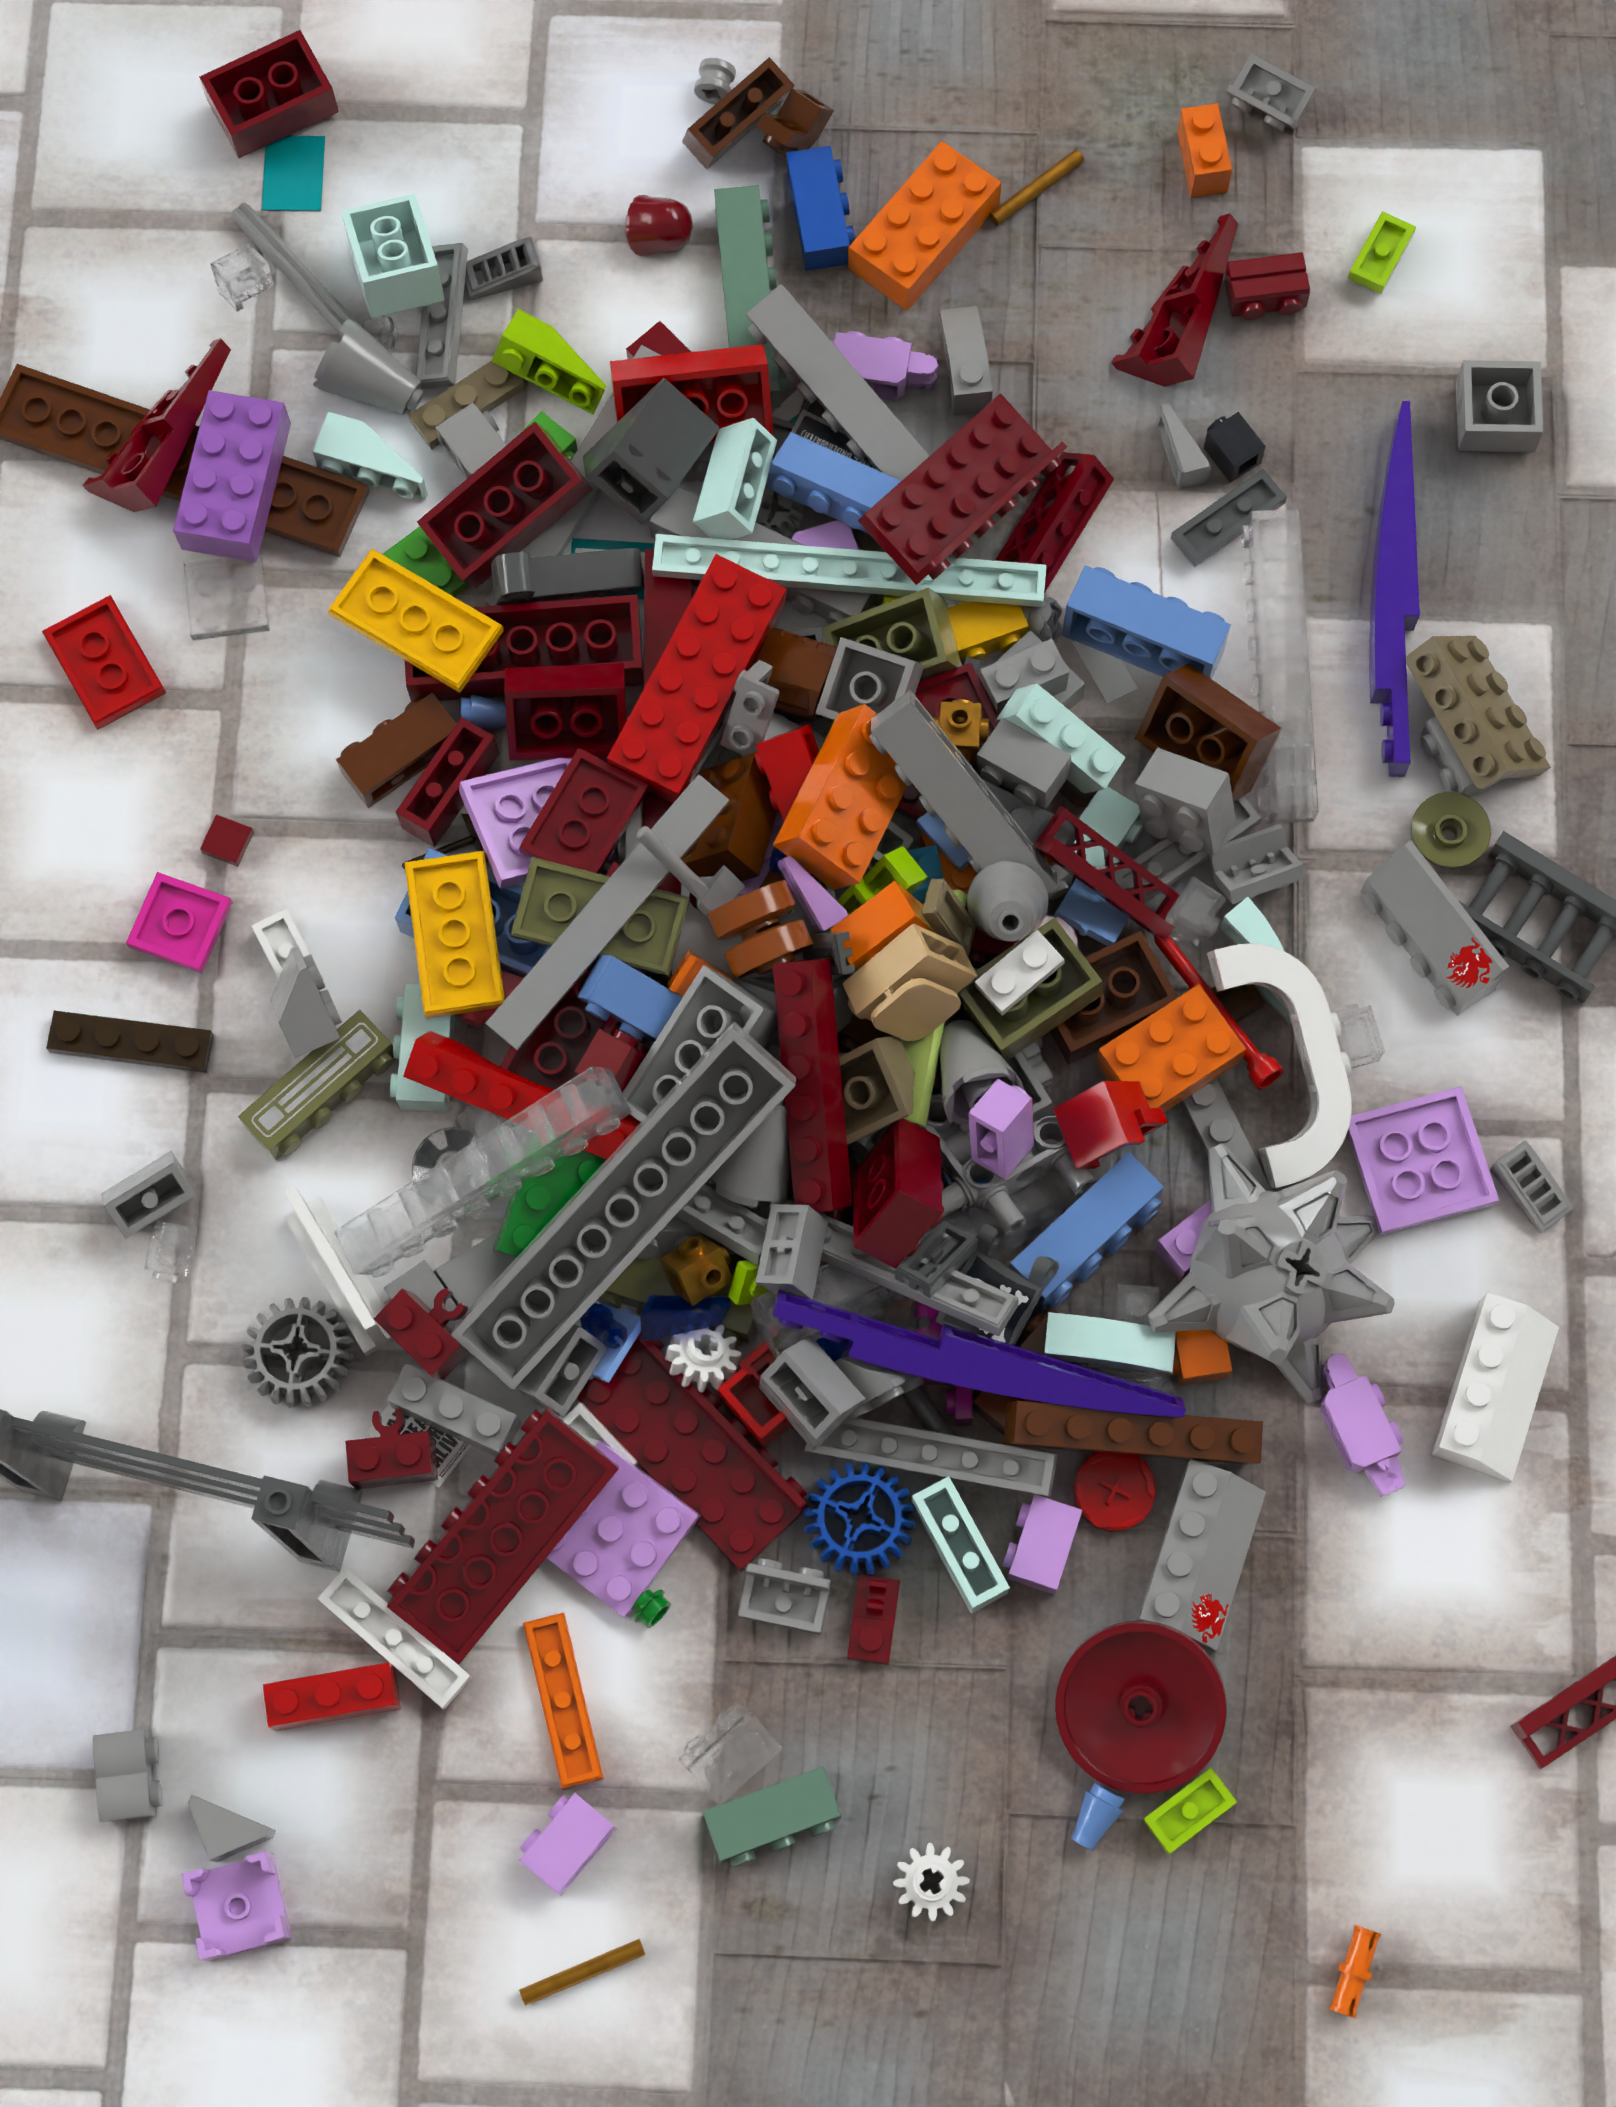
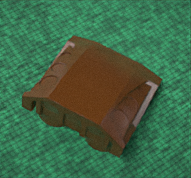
M771 628L754 664L760 660L773 666L768 685L779 690V696L773 712L794 715L812 721L815 720L817 716L816 710L838 646L809 639L783 629Z

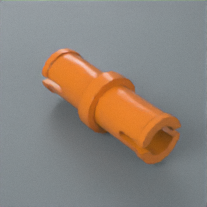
M1354 1925V1932L1344 1963L1340 1962L1337 1969L1341 1971L1329 2009L1356 2019V2012L1366 1980L1371 1981L1373 1973L1369 1972L1381 1934Z

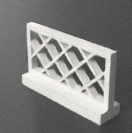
M295 1185L285 1189L283 1192L294 1211L284 1216L363 1353L365 1356H368L394 1340L374 1320L376 1315L385 1306L321 1198L318 1196L306 1203Z

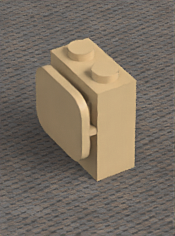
M912 923L842 984L849 997L848 1006L858 1018L868 1019L872 1021L876 1029L905 1041H917L932 1033L960 1008L961 1001L957 993L977 977V974L962 945Z

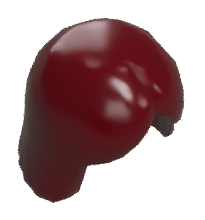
M638 195L633 198V202L630 203L628 208L625 235L630 249L638 256L675 252L682 249L690 240L693 229L692 216L688 208L677 200Z

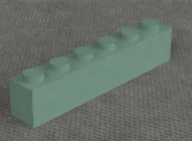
M759 185L714 189L729 348L759 345L747 330L751 324L746 313L770 294V290L777 288L775 267H767L766 256H773L771 233H764L763 223L770 222L768 199H760ZM766 343L763 346L768 362L771 408L781 407L780 393L787 392L786 375L781 370H778V366L772 359L776 353Z

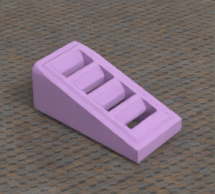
M788 856L778 861L777 866L815 932L825 931L849 915L794 858Z

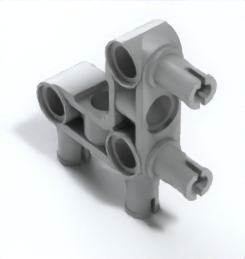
M942 1094L931 1095L926 1127L921 1128L940 1137V1153L943 1158L941 1167L953 1182V1184L942 1189L943 1217L964 1205L967 1207L978 1206L983 1210H989L1006 1236H1012L1025 1227L1026 1219L1010 1199V1195L1050 1172L1057 1170L1077 1197L1082 1196L1095 1184L1096 1180L1088 1169L1075 1168L1056 1116H1046L1033 1122L1034 1146L1006 1179H1003L971 1160L970 1132L961 1130L959 1124L953 1121L951 1124L947 1120L943 1109ZM933 1118L945 1119L941 1123H934L930 1120ZM1047 1139H1055L1058 1140L1059 1143L1047 1144L1043 1141ZM978 1178H986L989 1179L990 1182L986 1184H979L974 1182V1180Z

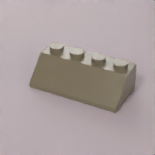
M895 1036L876 1038L839 1057L847 1146L912 1114L915 1072L900 1038Z

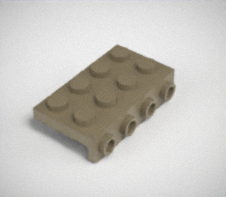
M1432 636L1408 654L1406 664L1474 785L1478 789H1486L1500 779L1539 776L1551 768L1545 758L1546 751L1544 746L1538 739L1533 737L1526 725L1527 718L1525 713L1518 705L1514 704L1510 697L1505 678L1494 669L1488 658L1489 651L1486 645L1476 636Z

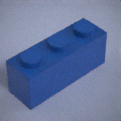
M831 146L786 152L787 175L805 271L847 265L848 247L855 240L853 226H846L844 216L850 215L847 193H840L838 183L843 182L840 159L833 160Z

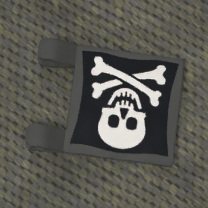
M984 1224L976 1237L978 1239L977 1250L967 1259L961 1273L1017 1296L1018 1307L1000 1336H996L941 1311L935 1321L941 1325L946 1324L1015 1345L1044 1289L1056 1275L1059 1264L1050 1257L1039 1256L1032 1266L1029 1279L1023 1277L990 1257L1003 1240L1005 1234L996 1225Z

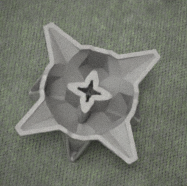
M1220 1143L1208 1148L1211 1214L1203 1223L1196 1248L1190 1258V1273L1147 1317L1153 1332L1213 1330L1222 1340L1273 1362L1307 1404L1315 1402L1323 1397L1321 1334L1327 1327L1334 1322L1392 1313L1395 1304L1393 1297L1350 1265L1379 1233L1374 1216H1339L1347 1186V1178L1336 1170L1277 1192L1266 1191L1224 1143Z

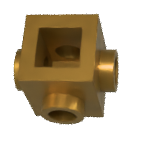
M965 699L941 702L940 717H933V719L970 765H977V753L980 750V745L985 743L989 737V719H982L981 703H972Z
M703 1234L684 1240L678 1248L660 1258L674 1292L692 1306L705 1298L716 1295L722 1287L733 1280L728 1268L731 1258L722 1244L719 1242L713 1243Z

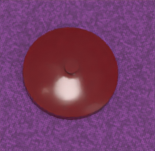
M1136 1620L1121 1622L1103 1628L1087 1638L1075 1650L1065 1665L1058 1683L1055 1712L1059 1733L1065 1747L1075 1762L1087 1774L1113 1789L1136 1794H1150L1167 1791L1184 1784L1196 1776L1208 1764L1218 1749L1223 1736L1227 1717V1699L1219 1670L1208 1653L1194 1639L1182 1631L1162 1623Z

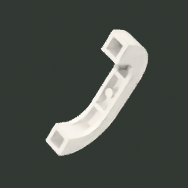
M1238 944L1210 951L1207 953L1217 992L1243 985L1261 986L1275 993L1288 1010L1310 1094V1114L1305 1126L1296 1136L1282 1143L1259 1148L1258 1152L1264 1175L1271 1188H1278L1302 1181L1329 1163L1341 1147L1350 1125L1352 1098L1347 1076L1351 1075L1352 1071L1347 1053L1340 1051L1337 1036H1341V1026L1338 1016L1335 1012H1330L1325 993L1316 977L1302 962L1280 949L1262 944Z

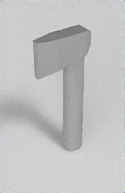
M643 826L637 831L636 838L697 898V908L705 916L714 909L732 901L745 888L741 881L724 865L706 885L649 827Z

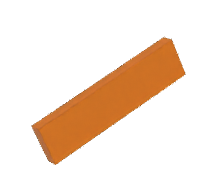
M564 1612L524 1622L523 1626L561 1788L564 1790L604 1779Z

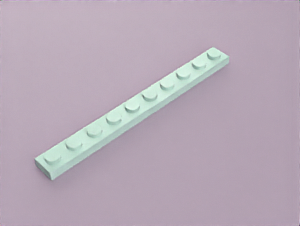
M656 534L652 573L656 577L702 580L715 554H718L783 587L907 596L925 588H930L945 600L1043 607L1046 565L947 557L946 559L951 565L935 580H932L927 575L920 583L915 585L886 552Z

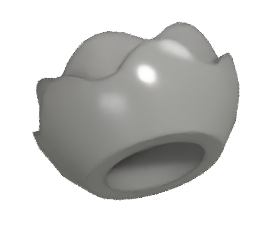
M1047 597L1044 598L1043 607L1032 606L1030 608L1028 617L1029 631L1031 630L1043 642L1052 638L1054 643H1058L1057 638L1062 634V626L1058 621L1062 614V608L1057 604V600Z

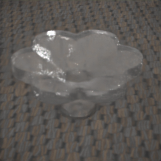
M382 315L370 318L369 316V318L364 319L362 322V328L386 350L394 348L395 342L399 338V331L394 327L391 317Z

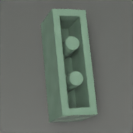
M823 1766L703 1811L721 1863L730 1861L731 1867L756 1859L753 1851L770 1845L772 1852L789 1847L796 1843L794 1836L810 1830L812 1837L836 1828L834 1821L841 1818V1813Z

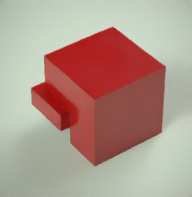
M1102 1081L1053 1108L1076 1169H1095L1101 1166L1099 1163L1100 1158L1126 1145H1140L1144 1143L1145 1139L1143 1136L1168 1123L1162 1108L1149 1107L1140 1081Z
M770 1337L738 1364L740 1370L718 1388L719 1399L722 1404L746 1428L758 1446L764 1448L789 1427L794 1428L788 1422L786 1416L775 1407L759 1388L760 1376L782 1353Z

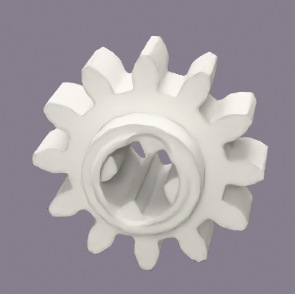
M704 1319L701 1322L700 1329H695L694 1325L686 1322L683 1333L678 1331L672 1333L670 1345L667 1348L665 1359L672 1362L669 1371L670 1375L682 1373L684 1375L682 1380L683 1387L688 1386L691 1381H695L698 1383L697 1388L699 1392H703L706 1384L711 1382L712 1386L718 1390L723 1380H728L736 1372V1366H738L741 1352L734 1350L737 1338L733 1336L726 1339L723 1338V1325L716 1327L715 1331L709 1330V1323Z
M928 1843L925 1856L921 1857L916 1849H910V1857L913 1860L911 1865L905 1862H898V1869L906 1873L904 1879L899 1878L893 1881V1886L906 1889L907 1893L903 1894L898 1902L900 1905L907 1904L909 1901L915 1904L912 1909V1917H917L922 1909H927L930 1921L934 1922L937 1917V1909L942 1908L946 1915H953V1908L949 1904L952 1899L960 1903L965 1902V1896L957 1891V1887L967 1885L970 1879L964 1876H957L956 1871L962 1868L964 1861L957 1860L951 1864L948 1861L951 1848L946 1847L941 1855L938 1856L934 1854L933 1844ZM930 1870L932 1876L936 1872L942 1876L943 1880L938 1884L939 1893L932 1894L930 1889L925 1893L921 1889L920 1885L924 1881L923 1872Z

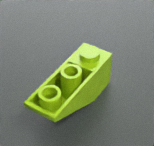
M520 309L516 311L501 336L491 361L594 415L607 387L551 325Z

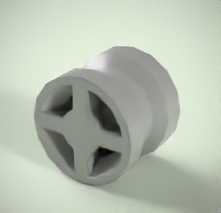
M706 58L702 60L698 70L701 78L696 81L694 92L699 99L716 104L731 91L729 85L735 79L736 69L731 63L719 58Z

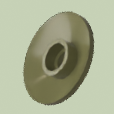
M1443 792L1429 797L1417 808L1411 823V836L1414 845L1427 861L1443 868H1462L1474 863L1483 855L1490 842L1491 825L1485 810L1474 799L1461 793ZM1451 830L1455 834V839H1445L1442 836V831Z

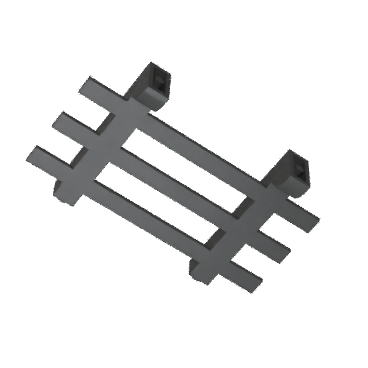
M0 1409V1477L25 1493L62 1502L73 1464H78L253 1508L254 1511L251 1519L299 1562L338 1572L341 1570L351 1533L412 1549L415 1544V1539L412 1536L404 1534L405 1528L403 1525L393 1522L394 1515L390 1511L360 1504L363 1493L360 1489L319 1480L312 1491L308 1486L265 1475L261 1479L83 1434L86 1425L84 1420L43 1410L38 1413L33 1421L14 1417L7 1411Z

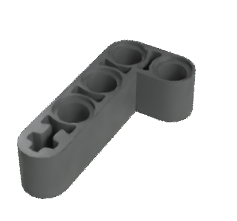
M622 548L531 558L528 552H514L495 557L491 564L496 605L621 594L645 588L639 548Z

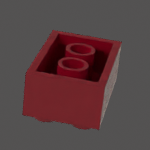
M301 30L199 76L207 102L238 159L339 112L333 88Z
M624 663L505 668L504 695L509 761L573 758L578 748L595 757H608L627 721Z
M903 1118L890 1125L854 1170V1248L896 1269L906 1256L910 1257L916 1252L921 1238L929 1228L934 1229L937 1227L944 1214V1207L942 1206L944 1183L941 1181L943 1158L940 1153V1137Z

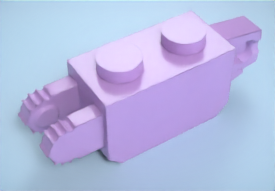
M850 331L847 333L836 332L835 340H831L880 398L898 400L905 395L906 386L930 389L938 381L936 371L939 370V365L937 364V358H934V355H925V353L911 351L912 343L904 342L900 338L885 337L881 339L867 337L863 333Z
M1333 1353L1325 1361L1326 1363L1322 1365V1376H1325L1324 1380L1329 1391L1324 1396L1319 1410L1346 1468L1358 1474L1364 1471L1380 1497L1389 1495L1406 1485L1397 1457L1402 1452L1399 1446L1403 1444L1402 1435L1394 1421L1388 1422L1382 1407L1385 1406V1400L1379 1386L1376 1383L1370 1384L1367 1375L1358 1378L1352 1364H1349V1359L1343 1353Z

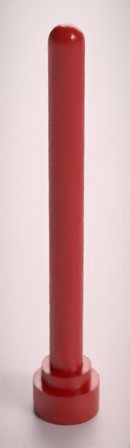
M1155 935V944L1188 987L1192 989L1200 984L1245 1046L1246 1051L1243 1058L1248 1063L1246 1066L1249 1071L1248 1078L1255 1087L1261 1090L1274 1083L1284 1072V1069L1273 1056L1268 1057L1266 1053L1261 1054L1172 938L1168 936L1165 941Z

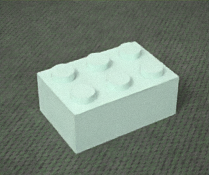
M415 194L341 211L349 248L370 318L445 301L438 264Z

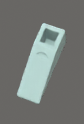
M332 412L327 413L313 449V455L318 468L356 479L361 483L367 484L369 488L381 486L392 489L394 493L404 498L412 499L414 496L423 499L427 498L428 493L424 478L365 422Z

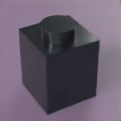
M1239 412L1228 419L1223 416L1215 420L1207 429L1204 450L1230 483L1261 464L1266 447Z

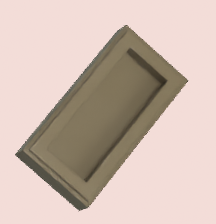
M944 878L931 879L922 915L936 934L962 945L967 956H969L977 926Z

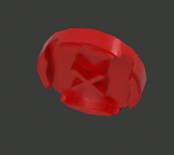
M1096 1452L1089 1456L1077 1470L1073 1484L1074 1503L1078 1509L1082 1510V1518L1095 1528L1108 1532L1128 1531L1142 1523L1152 1510L1157 1493L1155 1477L1148 1464L1136 1455Z

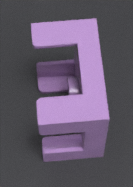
M264 1851L246 1856V1860L210 1870L202 1868L181 1874L185 1893L193 1898L201 1938H196L200 1960L212 1961L292 1939L273 1853Z

